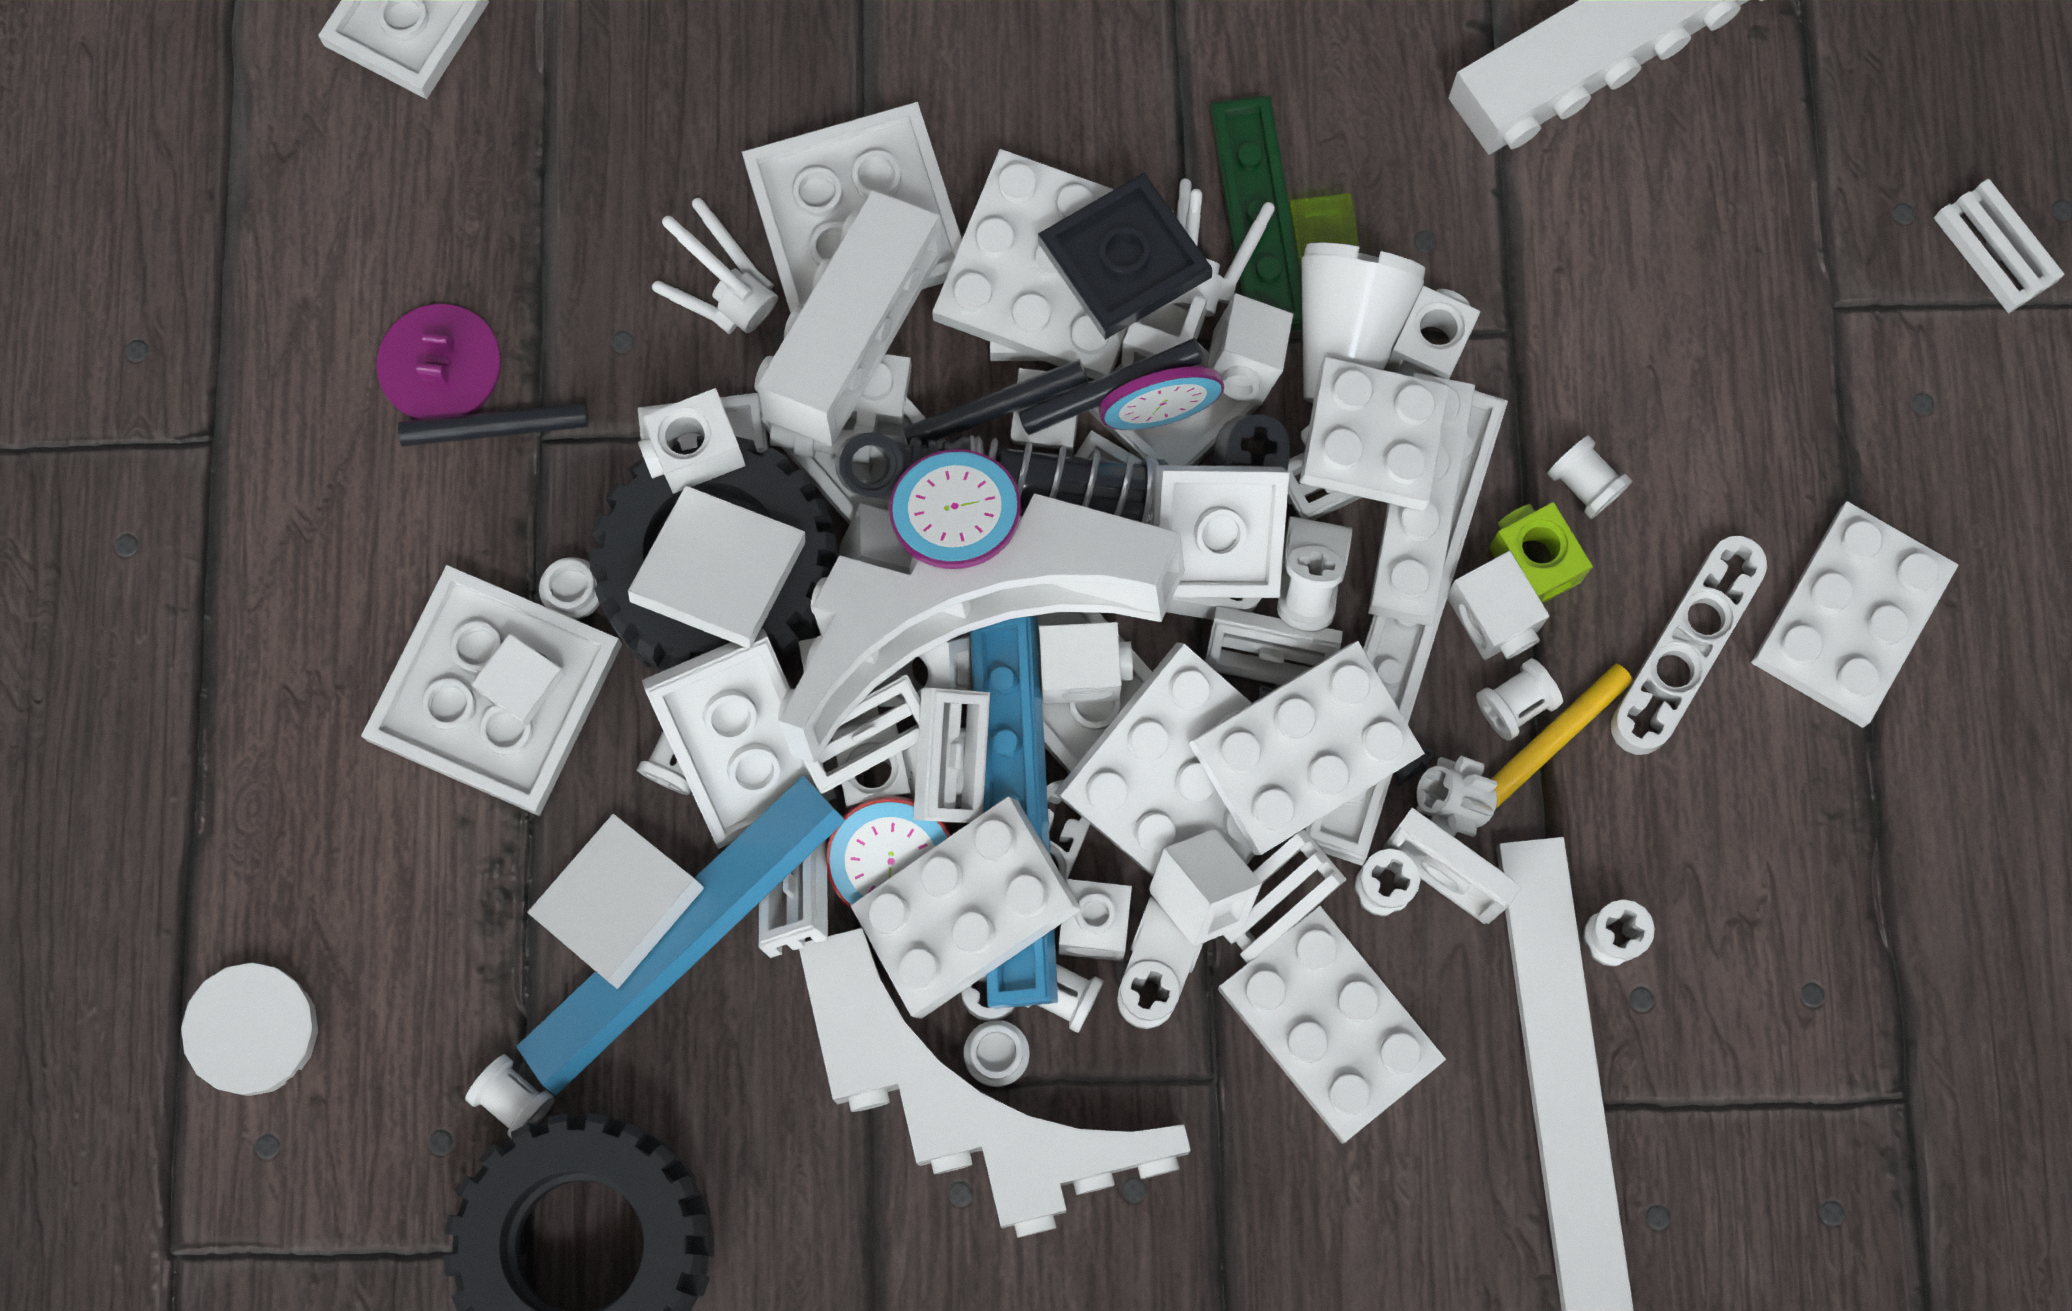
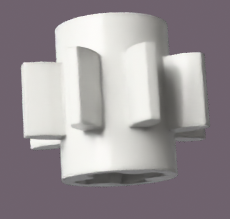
M1460 756L1456 762L1440 757L1438 758L1437 766L1429 768L1419 781L1417 787L1419 806L1417 811L1432 816L1431 821L1453 837L1457 832L1473 837L1476 835L1477 827L1486 824L1495 812L1497 805L1495 788L1497 782L1482 777L1484 764L1464 756Z

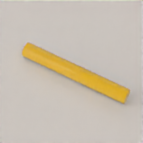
M1617 663L1614 664L1491 778V780L1497 782L1495 788L1497 795L1496 809L1633 683L1632 676L1624 667Z

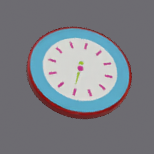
M876 797L854 806L843 816L845 822L831 834L827 847V872L834 890L842 901L851 908V905L952 836L945 822L913 820L914 800L905 797Z

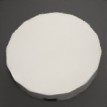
M256 963L226 967L205 980L188 1002L181 1026L184 1054L195 1073L218 1090L245 1096L273 1092L288 1083L286 1081L292 1078L298 1069L302 1070L311 1058L318 1034L315 1005L300 983L278 968Z

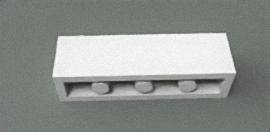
M874 190L870 192L860 211L853 210L849 214L843 226L841 243L832 259L825 258L820 263L814 277L813 291L803 307L797 306L791 312L785 326L784 340L774 357L771 355L767 356L758 369L755 378V390L759 394L764 420L829 446L834 445L943 253L939 214Z

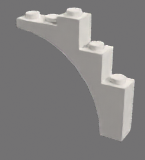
M1034 493L1023 517L1020 516L1018 528L1009 544L990 560L973 567L943 569L927 565L912 557L908 575L839 555L829 576L823 577L818 581L811 599V611L815 615L821 636H818L813 641L809 649L806 663L807 668L796 689L787 691L779 707L778 723L791 756L816 763L840 724L876 686L917 656L961 634L1013 618L1055 612L1116 613L1161 622L1185 572L1180 533Z
M863 928L828 936L827 940L818 943L814 940L805 942V947L799 948L833 1100L837 1104L849 1102L851 1112H857L890 1103L888 1092L899 1089L916 1163L919 1166L931 1163L934 1174L971 1166L973 1164L970 1153L983 1150L1001 1228L1015 1226L1017 1238L1056 1228L1054 1215L1066 1213L1061 1186L1073 1183L1075 1193L1079 1195L1112 1187L1115 1185L1112 1173L1138 1167L1141 1179L1179 1170L1176 1157L1188 1155L1191 1151L1184 1125L1136 1132L1077 1129L1028 1116L979 1092L941 1063L905 1023L881 982Z

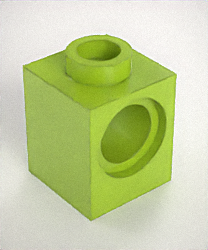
M1554 502L1537 511H1534L1531 504H1528L1505 516L1498 522L1501 530L1498 531L1489 546V550L1494 558L1511 551L1542 604L1580 584L1593 567ZM1538 541L1544 544L1551 554V562L1543 564L1533 562L1525 555L1522 543Z

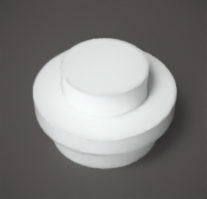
M576 557L563 558L552 563L543 573L539 584V594L546 608L574 620H579L593 613L600 604L594 590L597 582L590 571V563Z
M992 1020L977 1026L970 1033L965 1043L964 1060L968 1071L977 1081L987 1086L1003 1087L1015 1082L1025 1072L1029 1062V1045L1026 1037L1020 1029L1006 1021Z

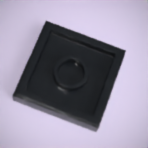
M1145 173L1140 174L1038 233V244L1105 340L1212 278L1211 265Z

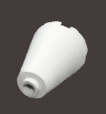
M1326 242L1309 243L1306 245L1304 256L1301 258L1304 400L1314 403L1319 369L1325 357L1376 369H1385L1394 346L1423 287L1426 270L1424 266L1413 260L1380 251L1379 257L1359 253L1360 247Z

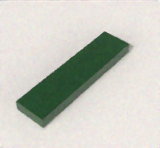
M1271 95L1211 103L1210 119L1234 258L1263 205L1266 202H1270L1275 207L1264 233L1238 280L1239 293L1242 296L1292 313L1293 318L1290 332L1302 330V275Z

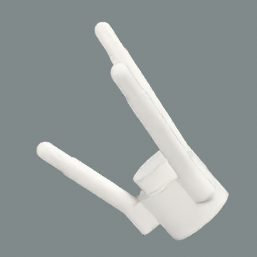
M1182 179L1179 185L1177 219L1197 246L1202 192L1199 189L1191 191V181L1189 179ZM1266 202L1263 205L1224 278L1218 275L1220 264L1206 259L1212 267V278L1169 303L1190 309L1195 294L1206 297L1208 299L1205 316L1208 317L1215 315L1218 302L1229 304L1234 296L1236 283L1274 212V205L1270 202Z
M695 198L692 201L693 208L741 272L736 268L730 271L673 217L665 216L662 219L664 227L721 280L712 294V297L719 303L718 307H715L661 281H655L652 284V289L671 301L714 321L728 334H731L737 326L745 333H750L768 317L777 303L778 296L771 290L774 284L755 268L701 198Z

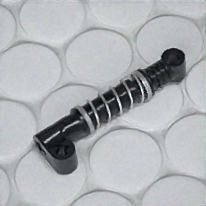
M1265 414L1236 416L1227 421L1218 432L1215 442L1213 466H1232V463L1250 464V466L1283 467L1288 471L1290 456L1289 435L1285 427L1274 417ZM876 432L860 433L848 438L838 449L835 469L841 484L851 493L865 497L890 499L892 491L901 475L915 462L930 454L956 449L975 451L986 456L988 454L983 449V441L979 435L976 438L973 435L970 437L960 435L953 442L944 441L942 448L939 449L937 448L936 440L928 439L926 447H922L920 438L912 437L910 445H905L904 436ZM1254 435L1255 440L1264 442V450L1262 454H1254L1251 457L1250 452L1241 450L1242 438H1250ZM996 438L991 442L988 456L1000 463L1014 479L1020 495L1021 515H1024L1035 493L1153 525L1157 465H1169L1165 459H1156L1155 457L1150 459L1148 456L1141 461V464H1133L1134 457L1132 454L1127 457L1126 463L1099 460L1100 453L1098 450L1094 452L1093 459L1066 456V448L1064 446L1060 448L1059 455L1032 452V444L1030 442L1026 444L1025 451L1006 448L998 449V440ZM864 446L877 448L882 452L886 462L884 474L873 483L861 482L852 471L851 462L853 456Z

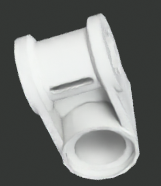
M1289 516L1283 548L1280 598H1278L1277 605L1278 615L1283 622L1302 631H1318L1331 625L1336 609L1338 584L1342 583L1347 566L1352 527Z
M1153 896L1149 898L1130 950L1133 952L1117 997L1119 1012L1124 1019L1133 1026L1143 1029L1159 1027L1169 1019L1179 1000L1188 973H1192L1203 945L1202 943L1193 947ZM1146 981L1157 984V996L1165 1000V1002L1155 1001L1150 1010L1138 1005L1140 995L1136 991L1131 990V988L1141 990L1145 986Z

